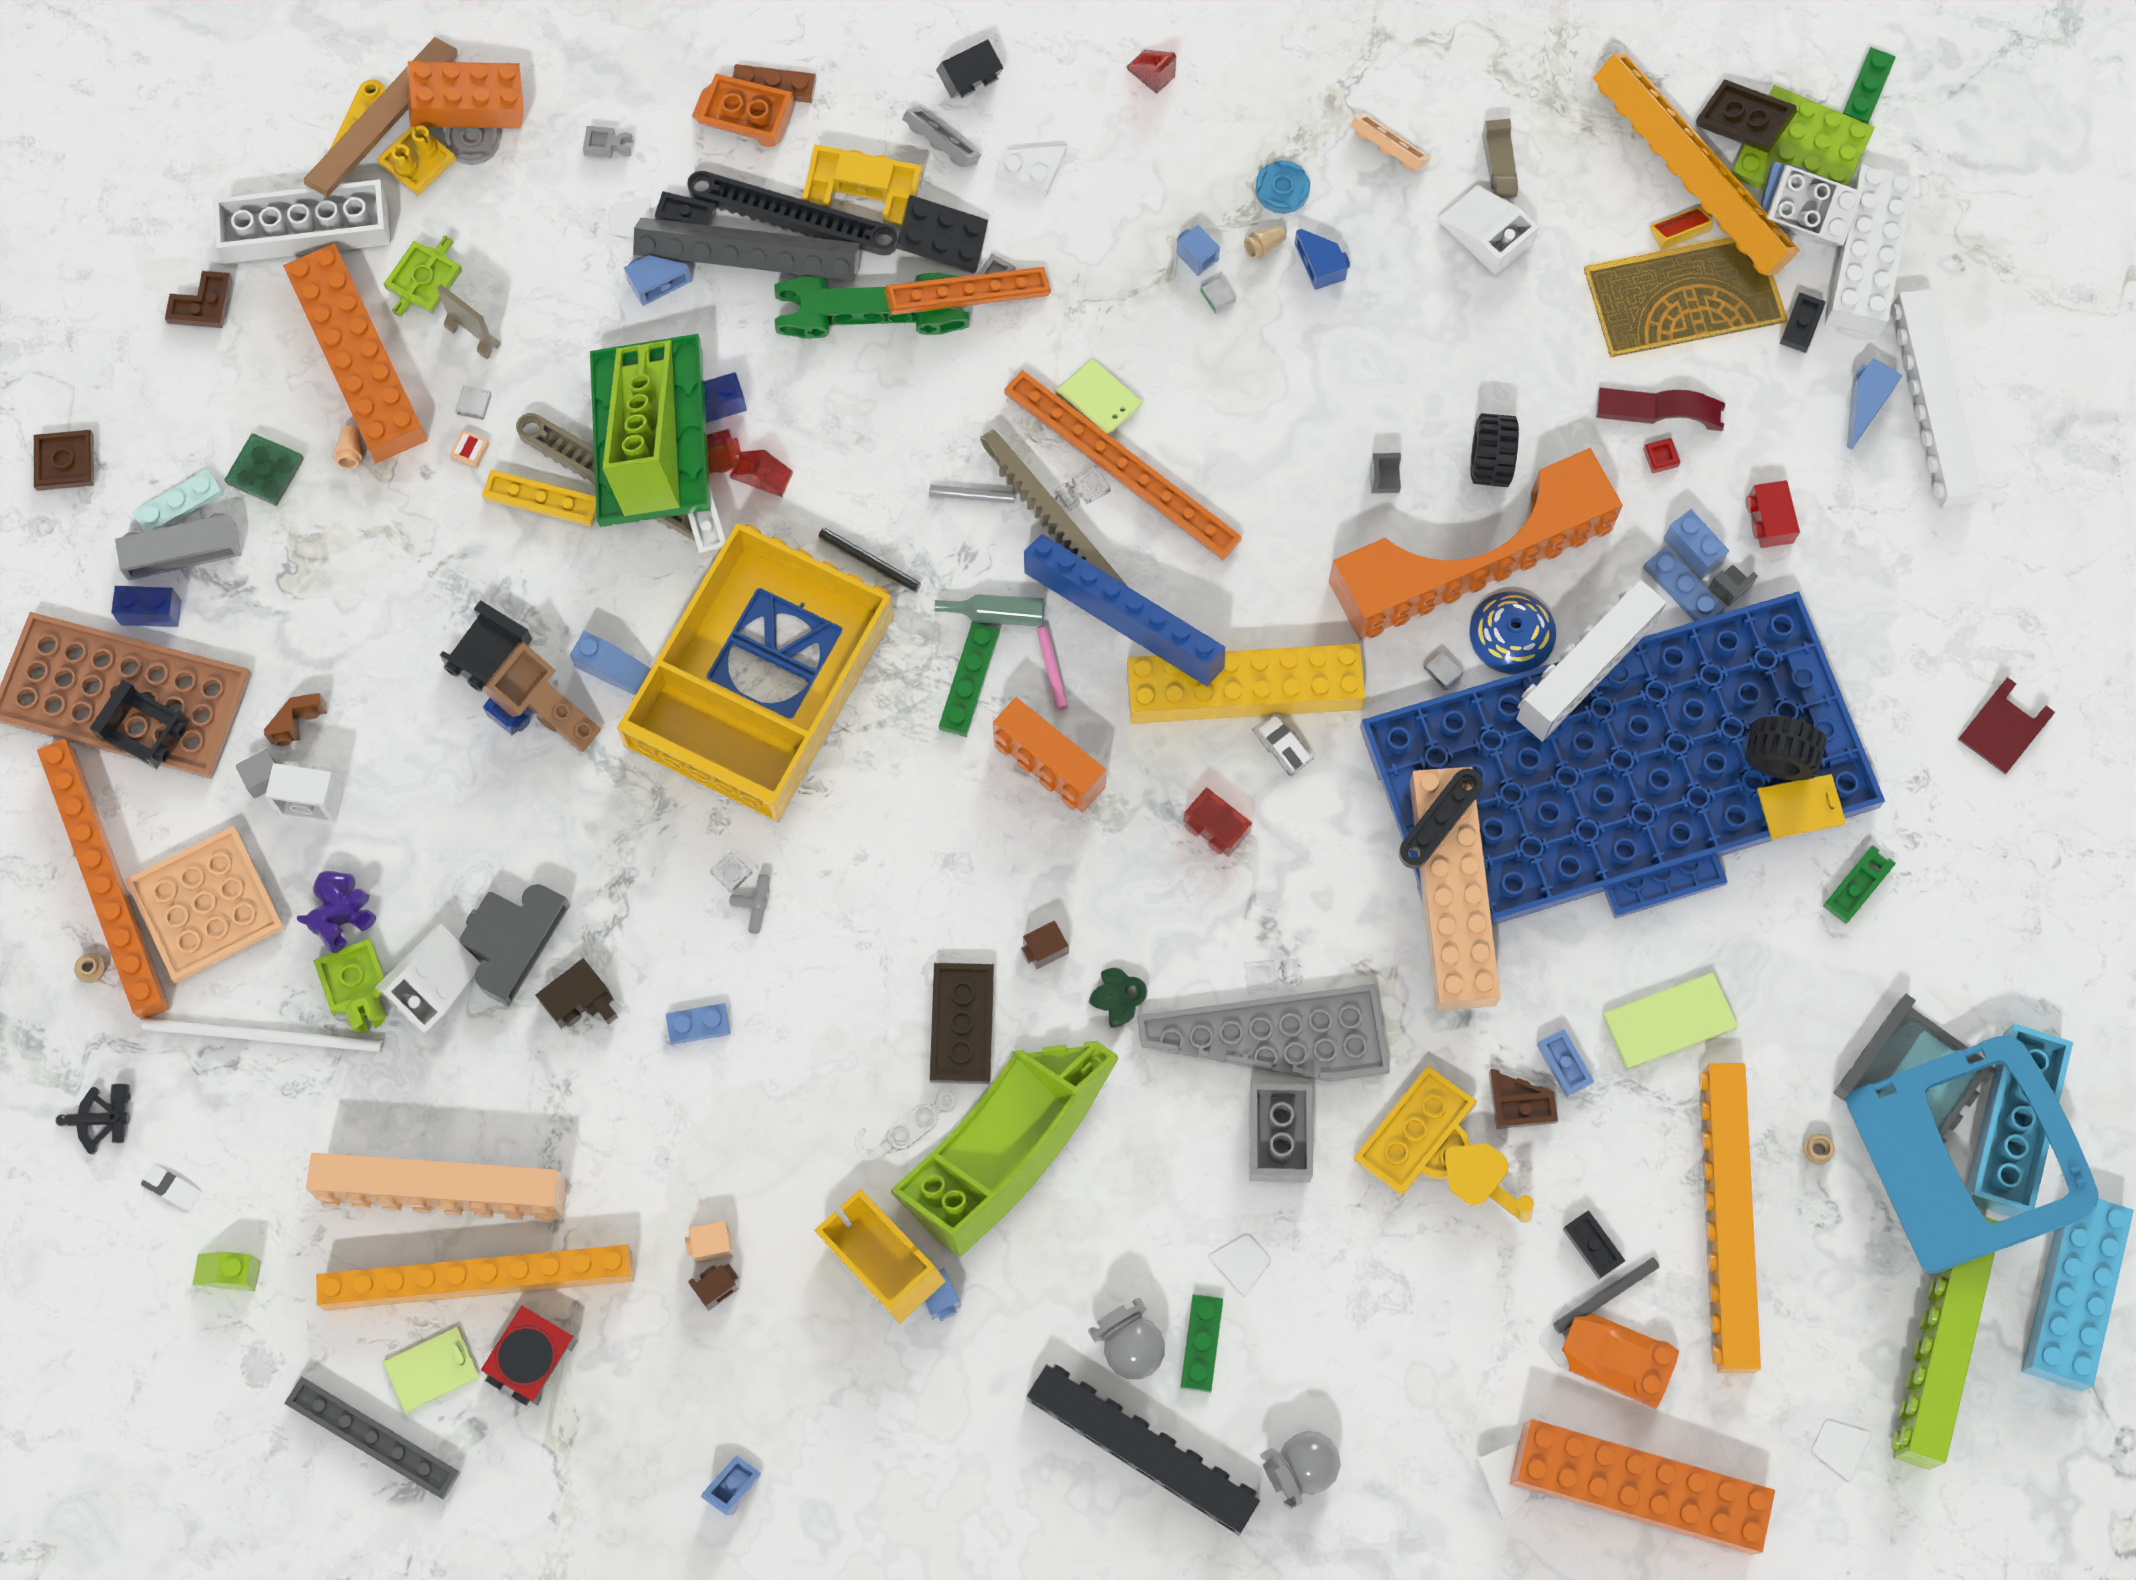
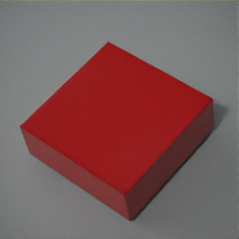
M1672 438L1645 444L1643 447L1652 474L1679 467L1681 463Z

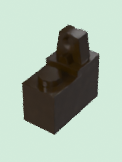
M584 958L535 994L540 1004L560 1029L565 1026L570 1027L580 1020L582 1017L581 1013L584 1011L588 1015L591 1014L592 1017L599 1013L608 1025L618 1018L609 1005L614 1001L609 989Z

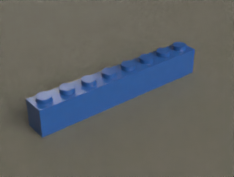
M1041 534L1024 550L1025 574L1206 687L1225 668L1226 647L1045 535Z

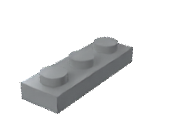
M921 107L906 110L902 120L909 125V128L914 133L923 135L928 139L933 148L945 152L950 156V160L960 167L977 164L982 154Z

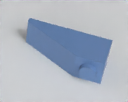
M1874 357L1868 366L1862 364L1853 377L1857 382L1852 390L1847 447L1851 450L1902 377L1901 374Z
M583 631L570 653L575 668L633 695L637 694L651 668L613 644L586 631Z

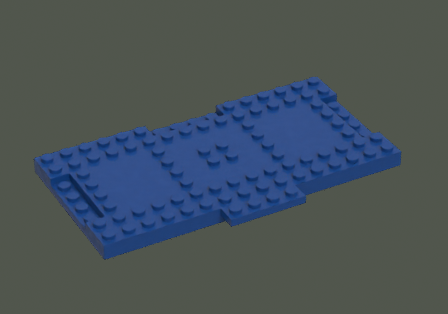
M1799 591L1643 637L1543 742L1516 718L1520 711L1518 705L1523 700L1522 695L1532 684L1536 686L1543 679L1541 677L1551 664L1362 719L1360 724V730L1377 778L1382 782L1403 841L1414 828L1409 785L1413 771L1472 767L1473 770L1481 775L1483 787L1476 801L1492 925L1601 892H1605L1615 919L1726 885L1728 881L1718 857L1773 841L1770 837L1757 788L1794 781L1766 775L1746 762L1745 752L1752 725L1755 720L1761 717L1783 716L1798 719L1816 727L1825 734L1827 742L1820 770L1816 777L1832 774L1845 819L1879 809L1885 802ZM1411 850L1408 852L1411 858H1418L1416 851ZM1417 868L1413 869L1418 882L1417 889L1423 903L1420 871Z

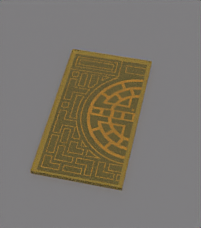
M1732 237L1584 266V274L1589 285L1610 358L1787 322V315L1774 275L1766 276L1759 273L1754 268L1752 259L1737 249L1736 241Z

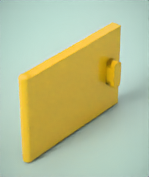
M1832 774L1809 780H1798L1757 788L1771 840L1846 825Z

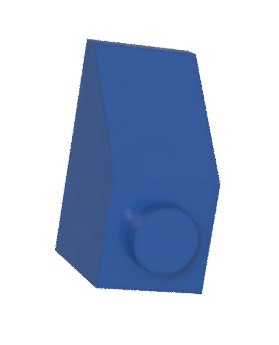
M1303 229L1296 230L1294 244L1314 289L1317 290L1346 280L1350 262L1347 254L1341 252L1338 243Z

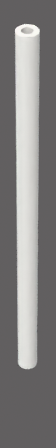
M143 1018L141 1024L142 1030L372 1052H382L383 1040L151 1018Z

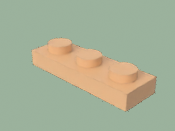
M1365 113L1354 117L1350 124V127L1356 130L1358 137L1366 141L1371 140L1378 145V149L1388 156H1395L1400 160V164L1408 170L1418 171L1426 167L1431 158Z

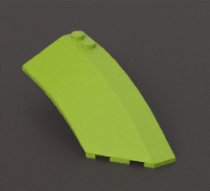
M1097 1041L1084 1042L1083 1047L1067 1048L1066 1045L1042 1047L1041 1052L1025 1053L1024 1050L1012 1051L1013 1056L975 1107L931 1154L890 1190L892 1195L941 1244L961 1257L1025 1196L1058 1156L1085 1118L1119 1058L1116 1053Z

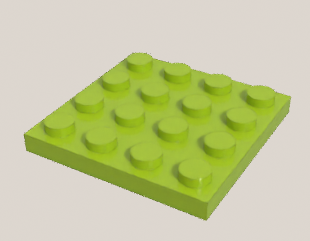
M1773 85L1769 96L1796 105L1797 113L1769 153L1745 145L1732 170V174L1739 181L1764 191L1771 162H1778L1807 169L1806 172L1848 186L1875 127Z

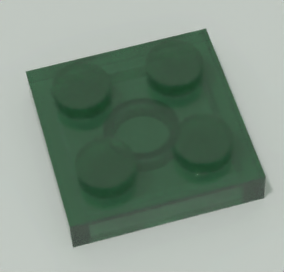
M251 433L224 481L231 487L277 506L302 464L304 457L296 451Z

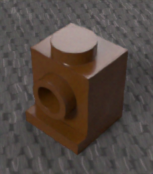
M729 1263L725 1266L720 1265L717 1268L715 1265L709 1267L701 1273V1280L697 1283L693 1278L688 1281L708 1311L739 1290L735 1283L739 1277Z

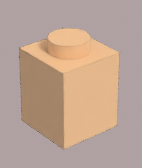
M726 1221L689 1228L690 1237H685L686 1251L688 1256L693 1255L696 1263L733 1256Z

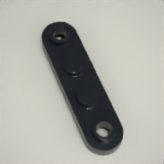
M1468 768L1458 771L1404 839L1399 849V859L1404 866L1411 869L1424 866L1479 796L1483 787V780L1477 771ZM1469 783L1472 789L1464 790L1461 784ZM1414 850L1418 852L1419 857L1411 858L1408 852Z

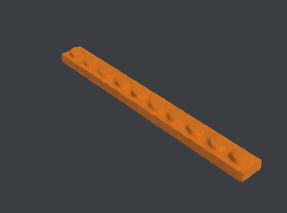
M1024 370L1004 389V394L1221 560L1224 561L1241 542L1242 536Z

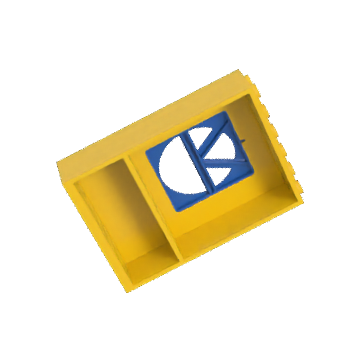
M736 523L617 726L624 747L779 822L894 618L892 599L889 592L880 586L875 585L871 587L863 583L864 581L855 574L849 573L846 575L838 571V568L830 562L823 561L821 563L813 559L808 552L802 549L794 550L777 537L772 536L769 538L762 535L761 531L752 525L746 524L744 526ZM776 614L795 616L812 629L811 632L777 651ZM760 617H764L765 645L740 633L745 626ZM732 644L810 681L809 684L797 695L775 703H763L741 693L734 685L729 674L728 659ZM812 644H819L820 656L816 670L791 658Z

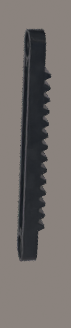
M707 171L694 172L688 178L687 186L690 196L693 199L714 203L720 211L728 210L730 214L738 213L741 217L748 216L751 220L759 219L761 223L769 222L774 227L779 225L782 229L790 228L792 232L800 231L803 235L810 234L813 238L820 237L822 239L861 243V250L878 255H890L896 250L897 232L887 224ZM699 181H705L709 184L708 189L702 192L695 190L694 186ZM881 235H888L892 238L888 245H880L876 242L877 238Z

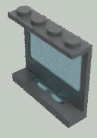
M1906 993L1898 1000L1833 1094L1846 1102V1097L1857 1088L1890 1078L1889 1076L1969 1047L1913 1009L1912 1005L1916 1000ZM1977 1053L1966 1057L1969 1064L1984 1059ZM1986 1067L1927 1091L1926 1097L1944 1144L1947 1141L1943 1137L1948 1129L1953 1131L1963 1118L1960 1111L1965 1105L1970 1107L1980 1094L1976 1088L1981 1081L1985 1084L1989 1081L1996 1071L1994 1067ZM1893 1085L1876 1092L1879 1098H1882L1896 1091Z

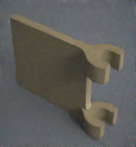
M440 284L437 290L447 312L444 327L455 334L457 331L456 325H461L480 340L477 352L485 359H488L490 357L489 351L493 346L498 349L501 345L500 341L489 334L482 315Z

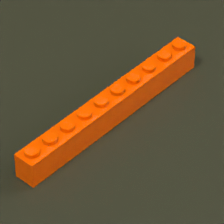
M65 738L37 749L132 1012L143 1020V1018H150L170 1010L171 1008L75 749Z

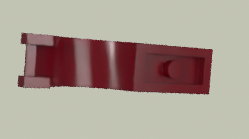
M1599 388L1596 418L1654 424L1666 418L1679 417L1699 421L1706 426L1707 430L1723 431L1724 423L1720 422L1721 411L1725 409V403L1700 392L1690 390H1667L1659 393Z

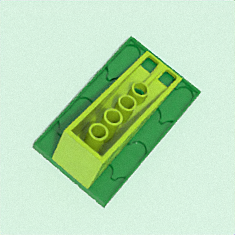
M699 334L590 351L596 514L599 526L604 527L611 526L612 524L618 525L640 520L690 514L696 511H709L710 477L706 434L705 385L703 382V351Z

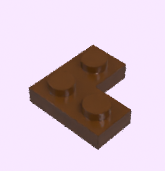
M202 271L197 296L169 294L165 314L166 322L168 324L223 328L232 283L231 274Z

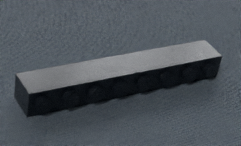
M1047 1364L1045 1365L1026 1396L1028 1402L1239 1536L1261 1501L1255 1497L1257 1492L1244 1483H1241L1240 1486L1235 1485L1228 1480L1230 1475L1221 1468L1214 1466L1213 1469H1210L1202 1464L1203 1457L1190 1449H1187L1186 1452L1180 1450L1175 1446L1177 1443L1175 1439L1164 1432H1160L1158 1436L1148 1429L1150 1424L1141 1417L1134 1415L1133 1418H1130L1121 1412L1123 1407L1114 1400L1107 1398L1105 1402L1095 1395L1097 1390L1089 1384L1081 1381L1078 1385L1070 1380L1069 1376L1071 1374L1064 1368L1056 1364L1053 1368Z

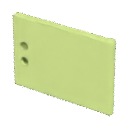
M1093 358L1055 391L1057 395L1108 435L1143 405V402L1101 367Z
M458 1327L383 1361L404 1414H408L410 1411L480 1378Z

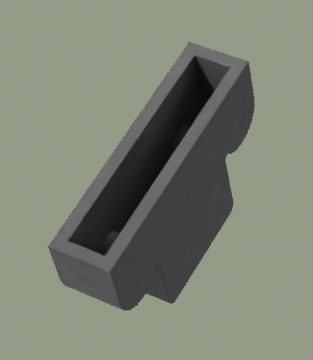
M540 884L531 885L523 892L522 907L493 892H488L478 909H473L466 920L467 927L459 939L461 944L471 954L486 961L480 964L475 972V980L482 992L508 1007L570 907L565 896Z

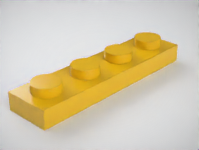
M490 470L482 492L483 499L589 527L593 526L597 515L596 496L495 470Z

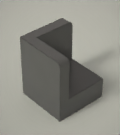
M1373 453L1369 467L1371 494L1400 493L1399 466L1401 453Z
M1731 565L1725 572L1721 570L1715 575L1708 588L1730 607L1753 586L1758 575L1753 572L1746 577L1737 567Z

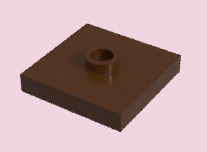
M91 430L34 435V488L36 491L94 486V435Z

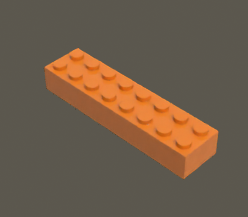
M335 243L284 264L283 267L375 464L428 441Z
M1534 1419L1523 1423L1509 1483L1510 1485L1750 1555L1763 1553L1775 1490Z

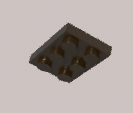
M1724 79L1697 117L1696 124L1697 127L1769 153L1796 115L1797 107L1794 104Z

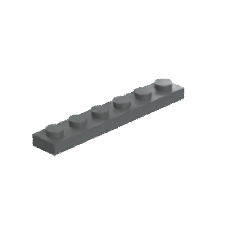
M302 1376L284 1403L443 1500L461 1473Z

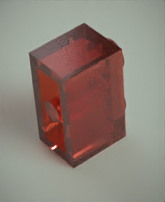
M1208 787L1202 791L1184 812L1183 822L1186 823L1184 825L1185 828L1195 836L1201 835L1208 841V846L1214 852L1220 855L1223 853L1228 858L1251 832L1252 822Z

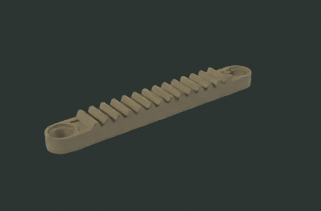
M535 413L524 414L518 419L516 430L524 443L538 450L545 457H550L555 463H560L566 469L569 468L574 474H579L583 479H588L595 485L593 446ZM529 423H536L539 429L535 434L528 435L523 432L524 427ZM688 514L656 519L660 524L664 523L667 528H672L689 539L695 540L693 532L689 528Z
M994 429L981 436L980 441L984 449L999 466V476H1006V484L1013 485V492L1015 494L1020 493L1021 502L1027 501L1028 510L1034 509V517L1041 518L1042 527L1048 526L1049 535L1055 534V542H1062L1064 548L1126 585L1004 439Z

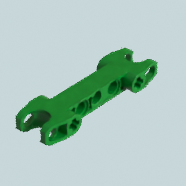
M923 273L915 277V282L961 276L944 273ZM816 276L799 277L774 284L776 299L795 302L800 306L798 311L793 314L775 318L776 333L802 339L826 337L829 334V325L916 323V331L918 333L940 335L968 328L969 312L946 308L891 315L884 292L885 287L828 289L827 279Z

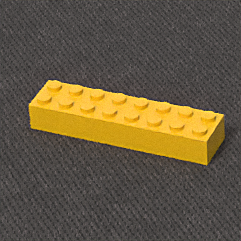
M1360 644L1225 651V668L1207 687L1157 655L1127 657V683L1131 724L1362 710L1365 701Z

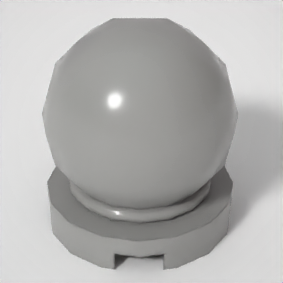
M1136 1298L1132 1301L1134 1307L1126 1310L1124 1305L1097 1321L1100 1326L1099 1329L1094 1327L1088 1329V1333L1094 1342L1105 1341L1104 1355L1108 1365L1116 1374L1126 1379H1142L1152 1375L1160 1367L1165 1356V1341L1162 1333L1153 1322L1142 1318V1314L1147 1308L1140 1298Z
M1305 1431L1296 1434L1284 1443L1280 1453L1272 1447L1260 1454V1457L1267 1461L1262 1465L1276 1493L1281 1490L1287 1497L1284 1505L1289 1510L1302 1504V1493L1314 1495L1326 1491L1336 1481L1341 1466L1337 1447L1330 1438L1319 1432Z

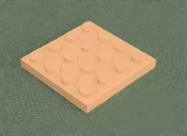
M235 826L125 879L170 977L175 984L285 929Z

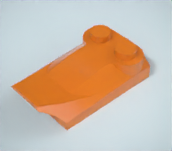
M715 73L711 85L702 90L692 117L700 124L757 139L760 145L773 147L780 143L791 117L794 96L790 91Z
M1593 1313L1574 1317L1562 1348L1568 1360L1569 1372L1654 1409L1658 1408L1679 1354V1350L1668 1342L1657 1341Z

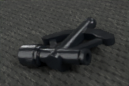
M112 1084L111 1103H107L98 1096L100 1094L98 1088H90L79 1105L78 1113L60 1114L55 1119L58 1126H77L79 1140L87 1153L92 1155L97 1152L96 1145L111 1131L112 1143H124L125 1124L130 1122V1114L126 1112V1104L131 1100L130 1085ZM95 1101L108 1113H89V1110ZM87 1125H107L93 1140L90 1138Z

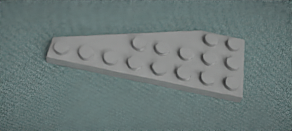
M1375 984L1137 1016L1142 1048L1327 1082L1384 1075L1390 1072Z

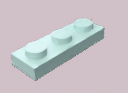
M206 469L132 513L144 532L152 531L157 526H172L224 494L209 470Z

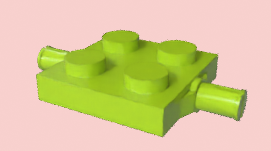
M443 236L436 248L425 247L416 241L412 242L383 284L386 290L398 295L400 298L392 309L395 315L402 317L409 305L418 306L433 314L442 301L437 287L442 284L449 290L462 272L461 265L450 260L445 255L454 243L452 239Z

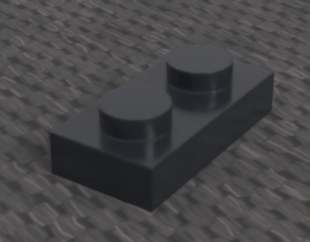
M662 191L655 212V219L711 226L717 210L716 204Z
M1799 292L1779 344L1806 353L1826 301Z
M1589 1210L1562 1229L1599 1280L1626 1261Z

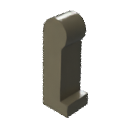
M1510 118L1485 121L1482 132L1491 189H1493V194L1501 198L1517 197L1518 180L1515 172L1510 134Z

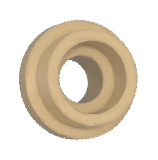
M94 953L82 955L74 966L76 977L84 983H94L100 980L106 969L104 960ZM93 963V969L85 972V966Z
M1814 1134L1805 1141L1803 1151L1810 1162L1821 1165L1832 1159L1835 1147L1832 1140L1826 1135ZM1814 1145L1821 1146L1823 1154H1816L1813 1149Z

